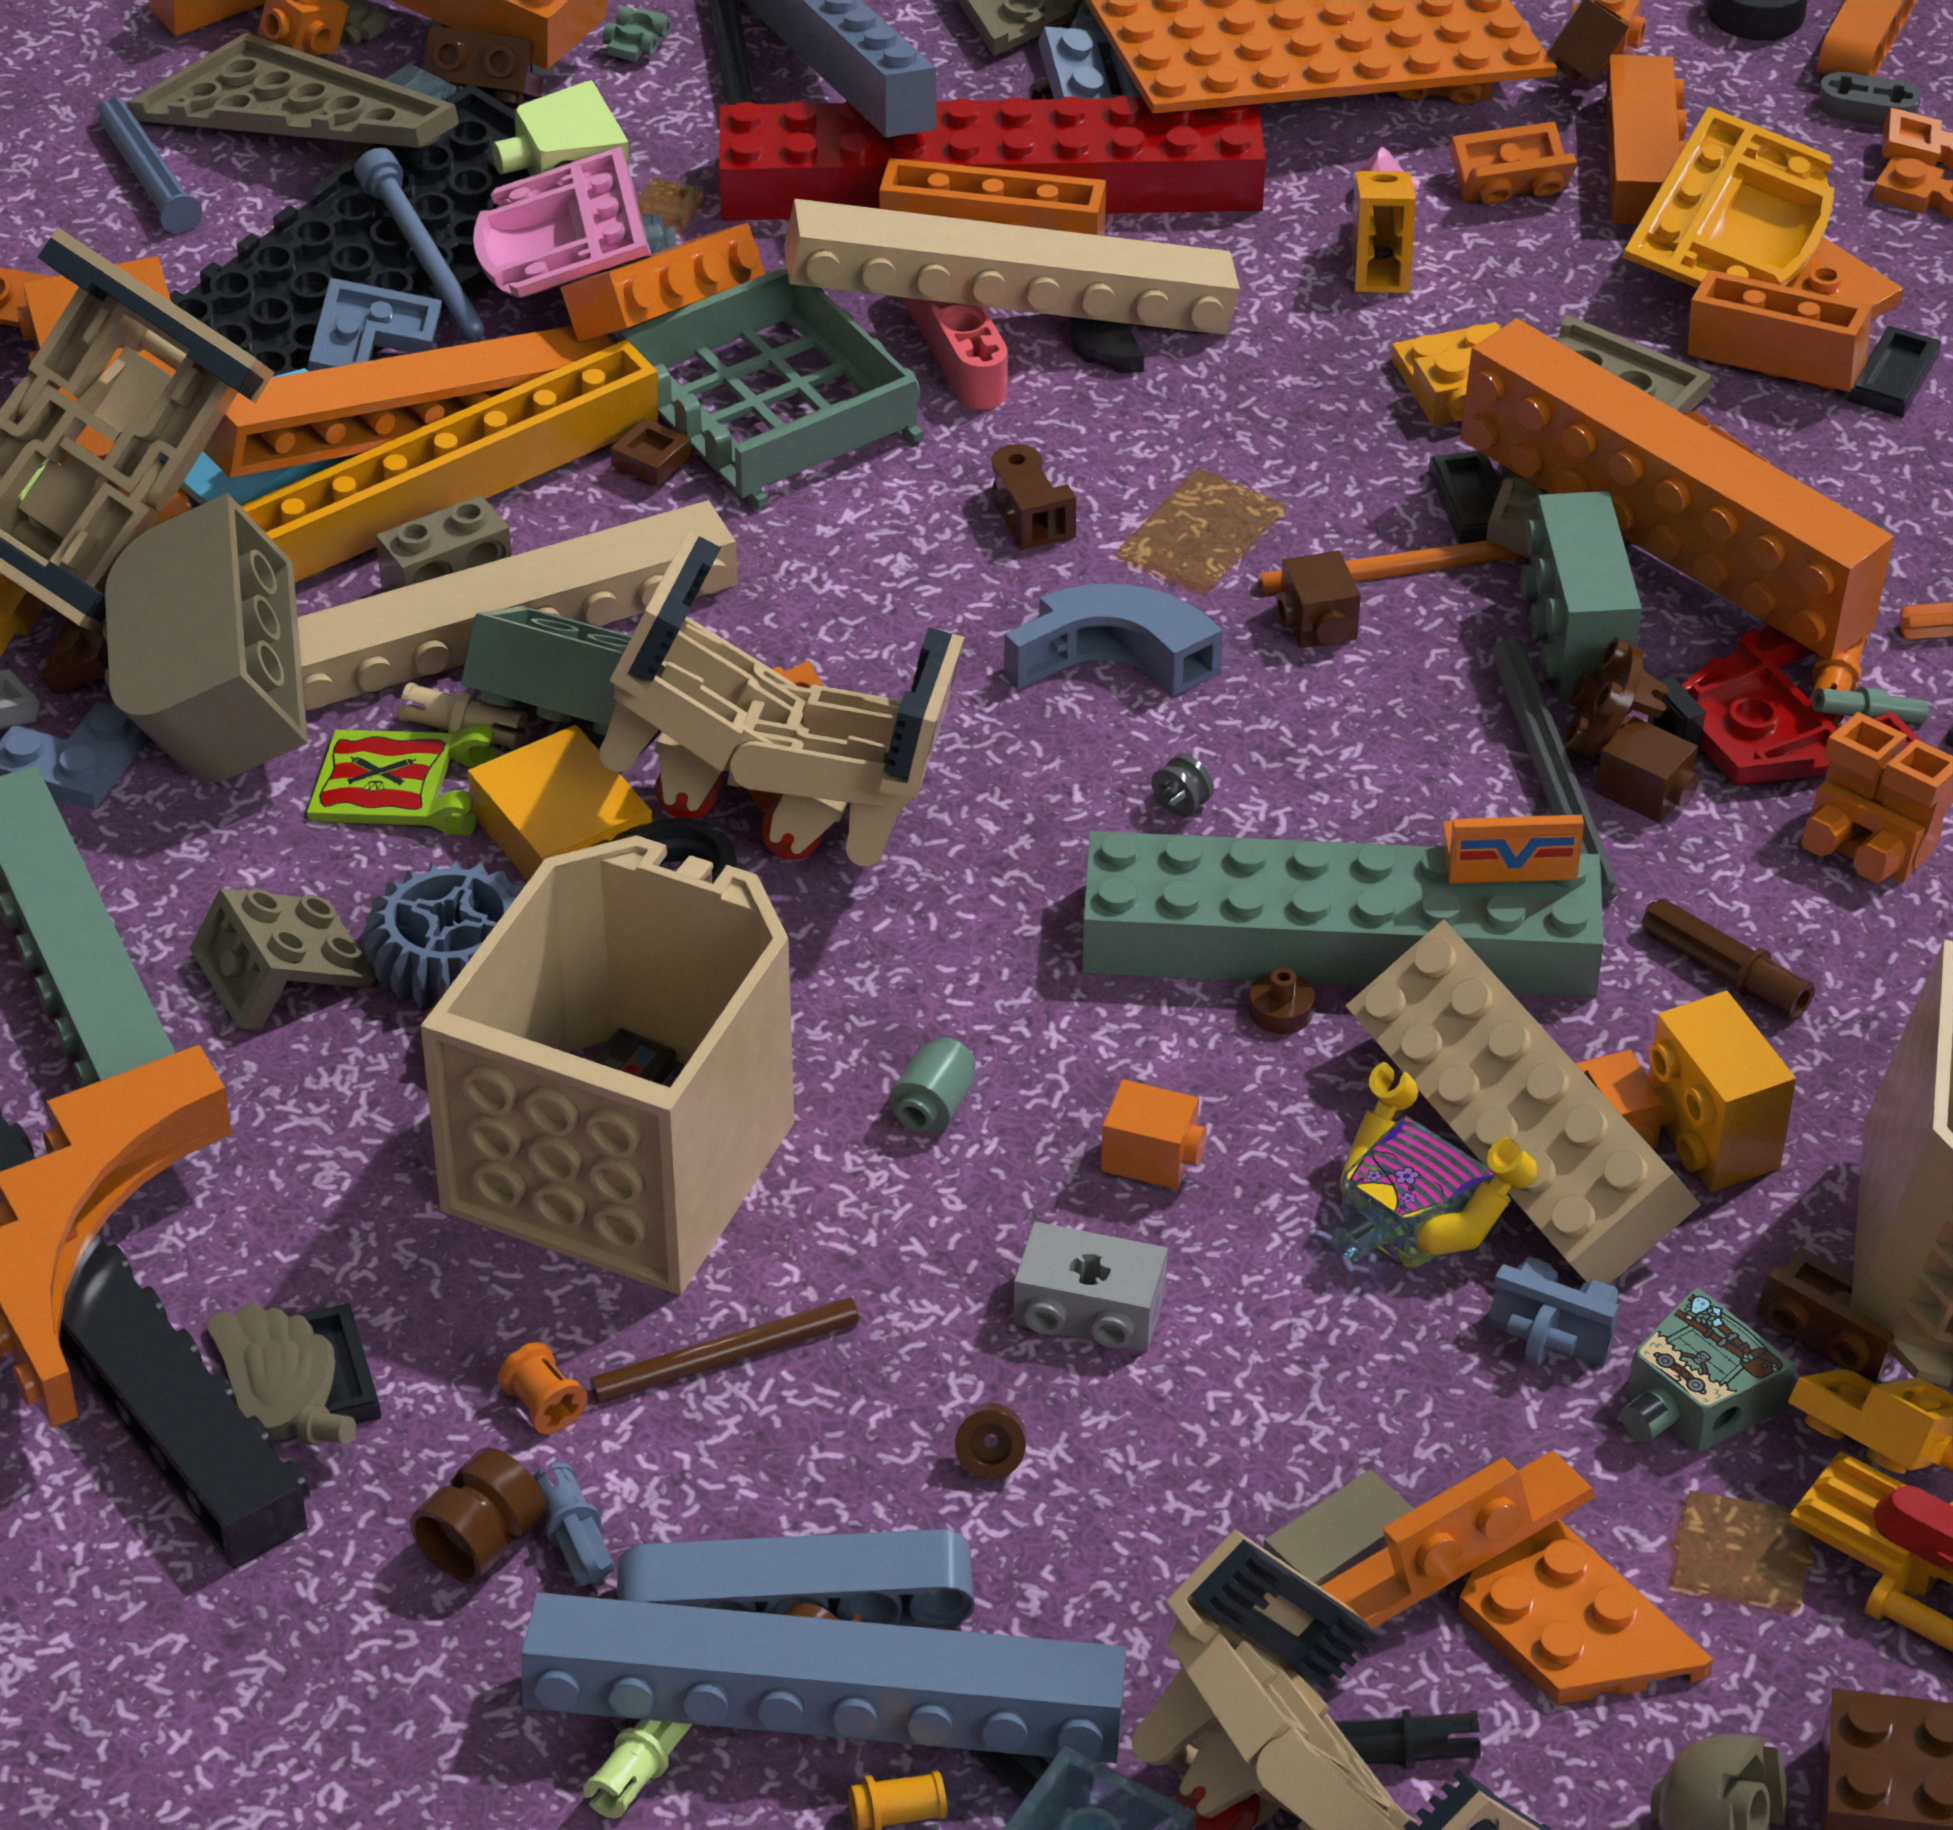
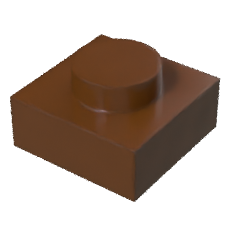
M643 418L610 447L611 466L659 486L692 456L691 438L647 418Z

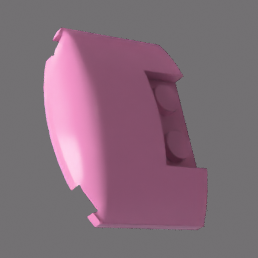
M621 146L495 188L491 193L493 203L499 206L490 211H480L474 228V249L483 272L498 288L508 295L517 298H526L651 256V250L646 239L637 204L638 199Z

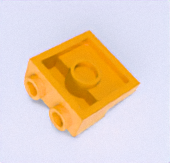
M1497 322L1473 325L1469 328L1435 335H1424L1415 339L1392 343L1391 360L1432 426L1462 421L1471 349L1501 329Z

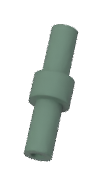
M1861 686L1854 692L1817 688L1811 700L1812 708L1815 712L1851 717L1860 712L1873 719L1893 711L1903 722L1922 724L1926 721L1929 714V706L1926 700L1890 696L1885 689Z

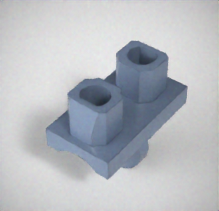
M1527 1257L1517 1269L1502 1264L1495 1276V1296L1487 1326L1527 1340L1524 1358L1525 1361L1535 1365H1541L1549 1349H1553L1604 1367L1611 1354L1620 1306L1616 1304L1618 1297L1617 1288L1595 1279L1590 1282H1584L1580 1291L1557 1283L1558 1273L1553 1269L1552 1265L1532 1257Z

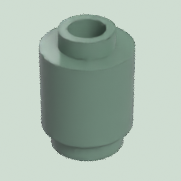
M946 1037L936 1038L930 1043L922 1045L916 1051L889 1095L891 1109L905 1127L916 1132L933 1134L943 1131L948 1126L975 1081V1059L972 1053L962 1043Z

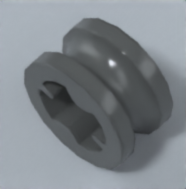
M1178 754L1171 758L1166 766L1159 768L1153 774L1151 779V786L1159 803L1180 817H1187L1193 814L1199 805L1206 803L1212 797L1214 792L1212 778L1206 768L1197 759L1186 754Z

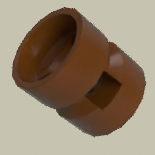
M486 1447L479 1449L458 1469L456 1475L450 1480V1486L440 1487L413 1513L410 1518L411 1533L418 1547L437 1568L460 1582L466 1584L475 1583L503 1557L507 1550L506 1545H509L513 1540L521 1539L543 1517L546 1512V1501L538 1483L516 1459L501 1450Z

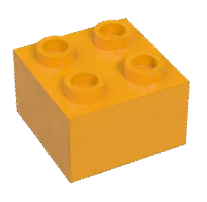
M1727 990L1658 1013L1653 1044L1649 1048L1650 1068L1648 1078L1664 1103L1661 1127L1676 1145L1679 1159L1685 1169L1689 1172L1696 1171L1711 1193L1780 1169L1796 1084V1077Z

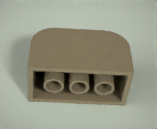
M228 493L160 523L135 538L114 562L105 587L106 623L103 624V635L108 646L109 666L105 670V680L117 707L190 777L203 782H217L229 779L308 744L293 561Z

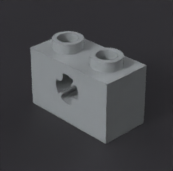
M1034 1222L1014 1281V1325L1031 1328L1033 1331L1044 1335L1061 1334L1096 1341L1109 1348L1119 1349L1126 1347L1148 1352L1166 1293L1168 1247Z

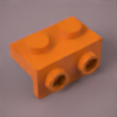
M1555 121L1452 136L1448 146L1464 202L1482 200L1485 204H1497L1506 201L1512 195L1531 192L1540 197L1550 196L1568 186L1577 166L1574 153L1564 154Z

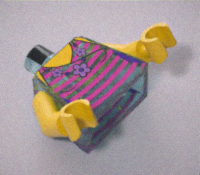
M1383 1062L1372 1070L1369 1077V1087L1379 1100L1374 1112L1366 1110L1343 1168L1339 1186L1342 1192L1344 1221L1333 1229L1332 1236L1342 1255L1353 1262L1359 1261L1378 1248L1403 1266L1417 1268L1441 1255L1477 1248L1489 1231L1500 1224L1499 1217L1511 1201L1507 1195L1511 1188L1522 1189L1531 1185L1537 1177L1538 1168L1536 1161L1526 1151L1521 1152V1147L1509 1137L1500 1138L1489 1149L1487 1155L1489 1169L1407 1115L1397 1122L1393 1121L1392 1119L1396 1111L1405 1110L1413 1105L1417 1099L1418 1089L1414 1079L1405 1071L1400 1078L1398 1086L1392 1091H1388L1394 1080V1070L1388 1063Z

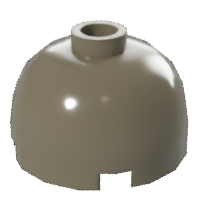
M1737 1733L1712 1734L1694 1741L1673 1759L1666 1771L1665 1778H1659L1656 1781L1650 1802L1653 1821L1659 1823L1660 1830H1770V1824L1785 1825L1787 1810L1786 1775L1782 1756L1778 1748L1764 1746L1769 1740L1765 1737Z

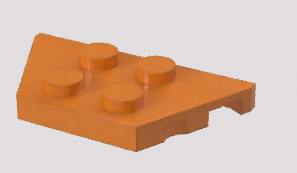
M1560 1519L1473 1569L1460 1595L1458 1612L1556 1705L1590 1700L1595 1695L1604 1692L1620 1695L1647 1690L1648 1681L1687 1674L1691 1683L1703 1681L1711 1675L1714 1659Z

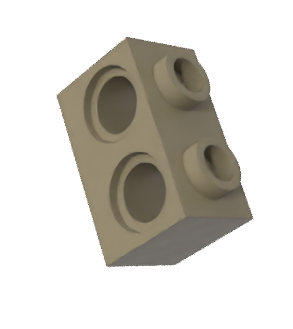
M482 495L376 534L381 588L385 592L512 556L509 526Z

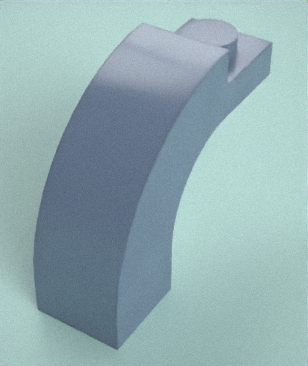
M1114 583L1066 588L1040 597L1039 618L1022 624L1004 634V677L1019 690L1076 663L1091 660H1112L1141 669L1173 697L1221 674L1223 630L1191 604L1158 590Z

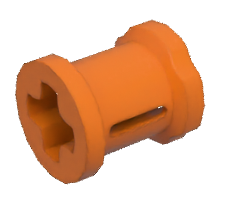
M532 1342L523 1345L518 1351L506 1358L500 1367L497 1378L501 1382V1388L508 1396L519 1397L529 1409V1422L541 1434L550 1435L574 1423L579 1418L588 1401L587 1392L577 1380L564 1377L555 1366L556 1360L553 1357V1352L545 1343Z

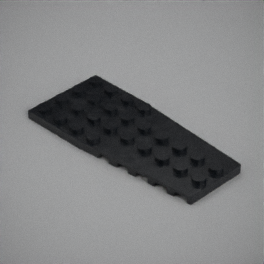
M470 83L443 100L455 104L459 124L440 135L438 141L420 148L384 144L370 146L309 190V202L298 210L289 205L273 217L274 228L263 237L259 238L251 233L237 243L238 255L222 267L212 262L200 271V284L184 295L177 290L169 294L171 302L257 358L274 372L273 377L303 368L308 371V361L330 278L442 300L441 311L446 309V304L383 200L370 196L363 190L354 174L355 164L364 153L372 149L385 148L393 153L403 170L402 191L466 296H469L492 283L483 272L474 249V228L480 211H490L499 206L494 204L491 198V193L495 188L531 176L527 169L499 174L493 159V142L516 137L515 111Z

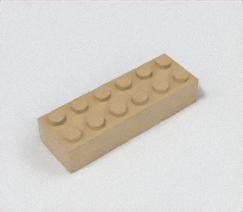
M1445 919L1438 923L1345 1005L1403 1073L1406 1071L1414 1079L1417 1089L1490 1172L1494 1173L1487 1163L1488 1151L1493 1143L1503 1137L1513 1139L1521 1147V1152L1526 1151L1536 1161L1538 1174L1535 1181L1522 1189L1511 1188L1508 1193L1586 1282L1595 1279L1610 1285L1701 1205L1668 1165Z

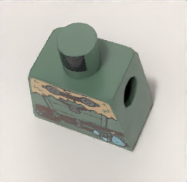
M1697 1287L1636 1349L1632 1357L1627 1390L1628 1396L1633 1401L1622 1408L1621 1420L1628 1433L1641 1443H1648L1660 1433L1669 1429L1694 1451L1701 1452L1788 1407L1796 1364Z

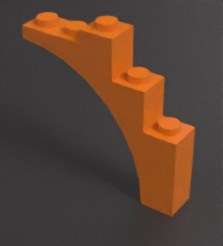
M199 1044L47 1100L52 1129L43 1132V1140L48 1154L0 1172V1356L4 1358L13 1355L17 1362V1365L12 1367L13 1374L24 1402L27 1406L38 1402L52 1428L78 1418L70 1371L60 1348L59 1333L65 1294L82 1254L108 1217L141 1185L185 1155L232 1134L225 1086Z

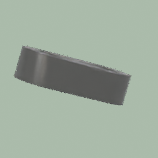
M1834 72L1824 76L1821 80L1818 107L1824 114L1833 118L1884 126L1891 107L1918 114L1921 92L1914 85L1901 80L1851 72Z

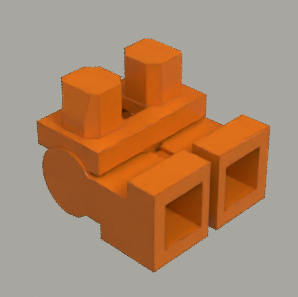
M1857 712L1828 737L1824 758L1829 760L1825 782L1817 788L1811 815L1807 820L1801 842L1803 849L1820 857L1830 855L1834 851L1854 859L1853 866L1859 876L1876 884L1887 877L1904 883L1911 876L1914 869L1917 870L1932 854L1940 839L1945 812L1953 803V756L1917 739L1904 749L1907 734Z

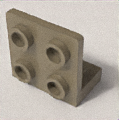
M220 888L189 948L239 1029L259 1030L263 1028L274 1005L279 1001L287 980L370 988L376 979L375 972L363 956L359 945L354 942L336 915L334 907L323 898L315 895L296 897L271 894L261 889L243 891Z

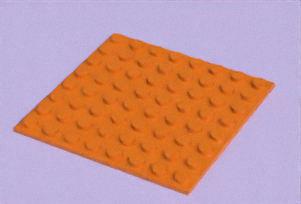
M1085 0L1152 114L1554 77L1557 73L1556 64L1510 0Z

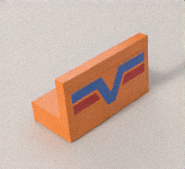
M1553 815L1465 818L1443 821L1441 841L1449 884L1577 880L1584 828L1583 816Z

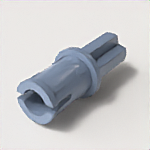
M566 1463L550 1464L558 1481L557 1487H552L542 1467L535 1473L533 1478L538 1483L546 1501L545 1517L547 1523L545 1533L548 1541L553 1546L560 1548L576 1584L580 1586L591 1584L594 1588L604 1585L606 1583L604 1577L614 1571V1562L599 1531L602 1524L599 1511L594 1505L586 1502L577 1483L576 1474L570 1465Z

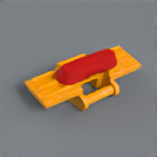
M1839 1451L1790 1513L1789 1522L1884 1574L1874 1587L1865 1607L1867 1615L1878 1621L1886 1616L1953 1652V1620L1902 1593L1908 1591L1916 1596L1921 1595L1925 1597L1938 1578L1953 1585V1501L1948 1504L1920 1488L1907 1486L1856 1458Z

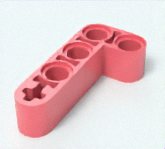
M902 297L905 306L958 400L967 407L979 410L992 409L1001 405L1006 400L1008 392V350L985 308L982 306Z

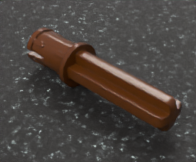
M1666 899L1652 901L1647 906L1641 921V926L1647 933L1735 983V990L1742 996L1752 993L1783 1011L1791 1019H1797L1809 1007L1815 994L1814 983L1808 979L1801 978L1772 961L1771 953L1768 950L1758 948L1754 951Z

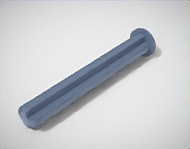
M113 97L109 102L101 100L96 108L100 113L98 120L158 208L159 220L163 228L172 234L195 228L202 217V207L199 201L194 196L186 194L125 102L119 97Z

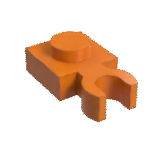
M1891 107L1883 127L1882 157L1891 159L1895 155L1902 158H1913L1933 167L1936 166L1938 161L1953 171V132L1942 131L1941 120Z
M1893 155L1875 183L1873 199L1924 214L1927 208L1931 206L1938 208L1943 215L1953 218V180L1947 181L1943 179L1944 170L1926 165L1917 159Z

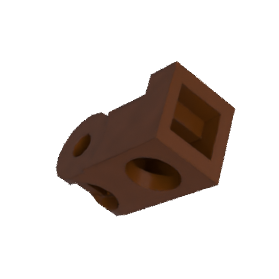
M1022 444L1006 445L995 451L991 458V465L995 475L992 498L1020 549L1025 550L1076 538V496L1068 484L1052 487L1042 470L1041 454L1035 448Z

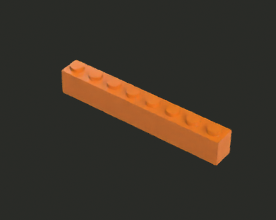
M573 325L274 377L271 378L256 404L240 393L236 395L204 447L203 452L229 478L360 454L616 343L606 335L578 342Z

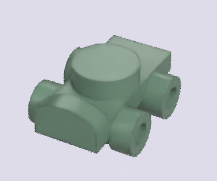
M621 6L617 12L616 24L607 23L603 30L602 39L604 43L608 44V55L634 62L642 54L653 55L658 47V36L663 38L669 36L672 20L666 14L642 8L633 10V8Z

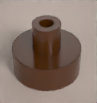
M1286 967L1277 968L1272 973L1263 975L1253 983L1249 1001L1250 1017L1258 1027L1271 1033L1290 1034L1298 1032L1305 1028L1313 1018L1314 990L1307 980L1296 975L1292 969Z
M987 1403L974 1407L961 1419L955 1437V1451L961 1465L971 1474L983 1479H998L1012 1473L1019 1466L1025 1454L1027 1433L1024 1423L1012 1409L1001 1404Z

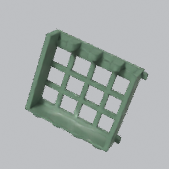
M787 266L620 332V342L627 340L658 371V414L675 431L690 437L691 447L741 498L747 497L749 503L756 510L768 505V496L762 491V487L766 484L771 485L899 430H902L904 438L911 444L923 440V430L917 426V400L920 397V387L913 372L908 368H903L886 352L878 339L868 335L854 321L852 315L833 302L824 293L822 288L789 284ZM783 321L788 327L793 326L804 336L772 349L756 332ZM742 338L758 355L726 367L710 350ZM815 347L832 363V365L801 377L784 359ZM696 356L713 373L681 386L669 374L667 368ZM770 365L787 382L764 393L755 395L739 378ZM844 375L861 391L859 394L830 405L813 387ZM725 384L742 401L709 414L700 405L696 395ZM800 394L816 410L785 424L767 406ZM753 412L770 429L767 432L738 443L730 435L729 430L724 424Z

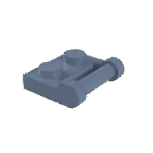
M1044 26L1038 44L1054 99L1068 96L1081 99L1114 98L1122 95L1142 98L1104 32ZM1102 59L1113 61L1122 95H1112Z

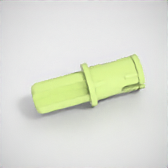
M641 1719L634 1728L622 1730L614 1740L615 1750L583 1787L585 1798L593 1797L597 1790L602 1788L597 1796L590 1801L589 1805L607 1818L616 1819L621 1817L646 1782L662 1776L668 1768V1754L692 1724Z

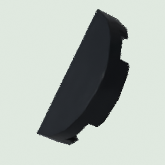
M1071 317L1070 337L1072 347L1083 361L1091 363L1093 358L1101 363L1115 365V372L1119 373L1144 372V355L1127 323Z

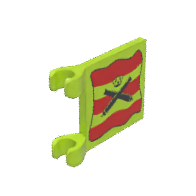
M473 724L455 733L335 730L307 810L308 820L335 823L431 826L447 834L469 836L474 831L477 823L475 814H467L471 810L473 803L471 794L462 790H454L439 796L450 759L468 767H476L497 758V749L495 747H487L492 742L493 730L487 724Z

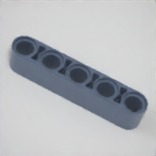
M933 1529L649 1543L625 1550L618 1557L616 1565L617 1600L779 1615H783L793 1604L810 1603L826 1609L839 1620L852 1621L857 1612L863 1615L861 1622L910 1627L956 1625L965 1621L973 1613L975 1607L970 1545L964 1536L951 1530Z

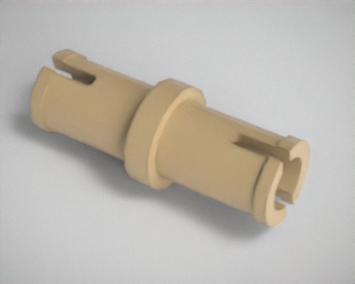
M409 682L401 696V699L425 705V708L412 704H408V706L399 704L398 716L401 721H411L446 730L449 733H455L473 724H487L493 730L492 743L507 746L512 750L518 749L525 735L524 733L504 729L501 727V724L513 728H526V712L514 711L477 701V696L473 693L462 691L456 696Z

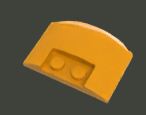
M1708 106L1626 246L1622 258L1695 288L1700 286L1709 270L1785 286L1808 263L1825 233L1834 199V187H1829L1825 172H1830L1832 167L1830 155Z

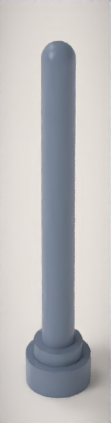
M376 148L364 153L357 160L354 167V174L363 190L368 195L383 200L464 336L472 340L480 338L484 333V324L402 191L403 170L390 150L385 148Z

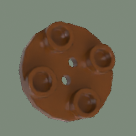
M1614 637L1605 648L1600 665L1594 674L1583 672L1579 676L1569 697V704L1577 709L1574 719L1569 724L1562 743L1566 750L1583 758L1594 757L1631 719L1628 714L1632 710L1659 718L1667 709L1666 704L1660 700L1669 692V688L1643 671V653L1639 647L1619 637Z

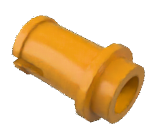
M938 1770L930 1771L929 1774L875 1782L872 1775L862 1777V1784L849 1786V1807L855 1830H882L884 1826L932 1818L944 1819L947 1816L945 1787L941 1773Z

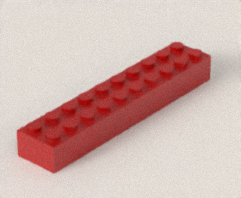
M1127 95L1095 99H1081L1068 96L1060 99L1027 100L1025 98L1013 97L1006 100L973 101L967 98H959L952 101H936L937 130L887 138L847 101L844 103L812 104L805 101H796L790 104L742 102L736 105H719L721 221L789 220L794 199L880 209L879 189L889 158L1106 180L1105 214L1263 211L1266 158L1259 104L1152 114L1143 98Z

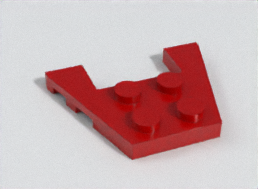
M1769 624L1760 631L1752 628L1739 639L1738 648L1725 659L1714 658L1681 684L1706 711L1700 748L1736 786L1826 775L1829 760L1824 758L1828 737L1837 730L1822 713L1813 710L1811 701L1779 669V667L1811 656L1816 652ZM1893 711L1873 718L1907 734L1904 749L1915 739L1922 741Z

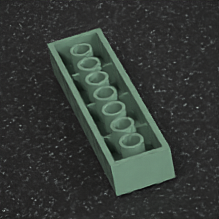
M1090 831L1084 909L1082 973L1256 981L1263 975L1272 973L1277 968L1286 967L1292 969L1296 975L1301 976L1310 984L1368 986L1438 923L1445 919L1511 993L1597 997L1604 945L1600 854L1580 853L1577 880L1449 884L1443 847Z

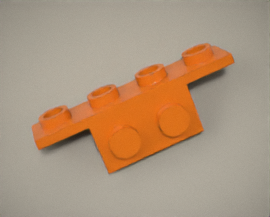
M1548 1452L1519 1470L1505 1457H1502L1382 1527L1387 1543L1386 1548L1322 1584L1320 1587L1351 1607L1373 1629L1595 1498L1593 1488L1556 1452Z

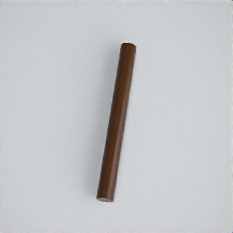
M848 1297L590 1377L591 1390L597 1404L604 1403L859 1323L858 1311L853 1299Z

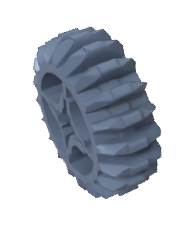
M457 860L448 869H438L430 863L428 871L420 875L406 870L403 884L387 882L383 896L372 899L370 915L366 916V925L364 926L366 959L371 965V969L375 972L381 988H392L397 1001H403L413 996L420 1010L432 1001H439L444 995V987L451 986L521 892V884L510 883L504 871L488 875L482 863L477 864L470 870L462 869Z

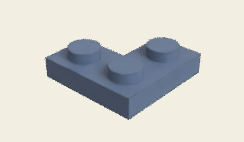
M330 278L308 361V372L370 361L374 345L409 353L432 350L440 318L442 300Z
M96 702L67 740L12 725L0 740V776L37 765L53 799L95 811L148 741L149 737L118 707Z

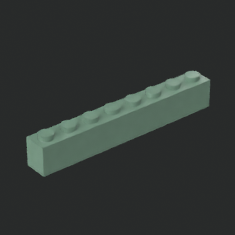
M38 766L0 776V914L7 931L18 928L20 932L19 935H15V941L25 971L37 970L40 975L34 977V982L45 1014L57 1012L59 1018L54 1019V1027L64 1056L68 1057L76 1054L79 1061L74 1062L73 1065L79 1088L174 1054L175 1051Z

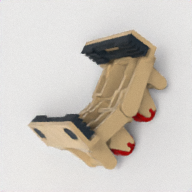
M688 530L609 680L614 683V699L617 701L606 737L600 747L599 756L601 762L606 768L614 772H625L631 769L641 751L657 731L660 730L662 734L657 742L655 753H658L660 773L655 782V794L659 804L667 813L677 818L684 817L690 819L706 814L712 808L721 789V772L724 770L729 772L727 785L742 786L750 790L781 793L775 796L769 803L760 827L764 843L777 856L793 860L811 855L820 845L824 831L835 821L839 823L847 803L850 802L849 834L846 842L848 858L859 866L868 867L876 864L882 857L887 838L900 810L912 798L917 799L947 710L965 637L928 628L920 650L911 692L905 691L902 700L811 684L810 688L799 687L687 617L690 607L721 547Z

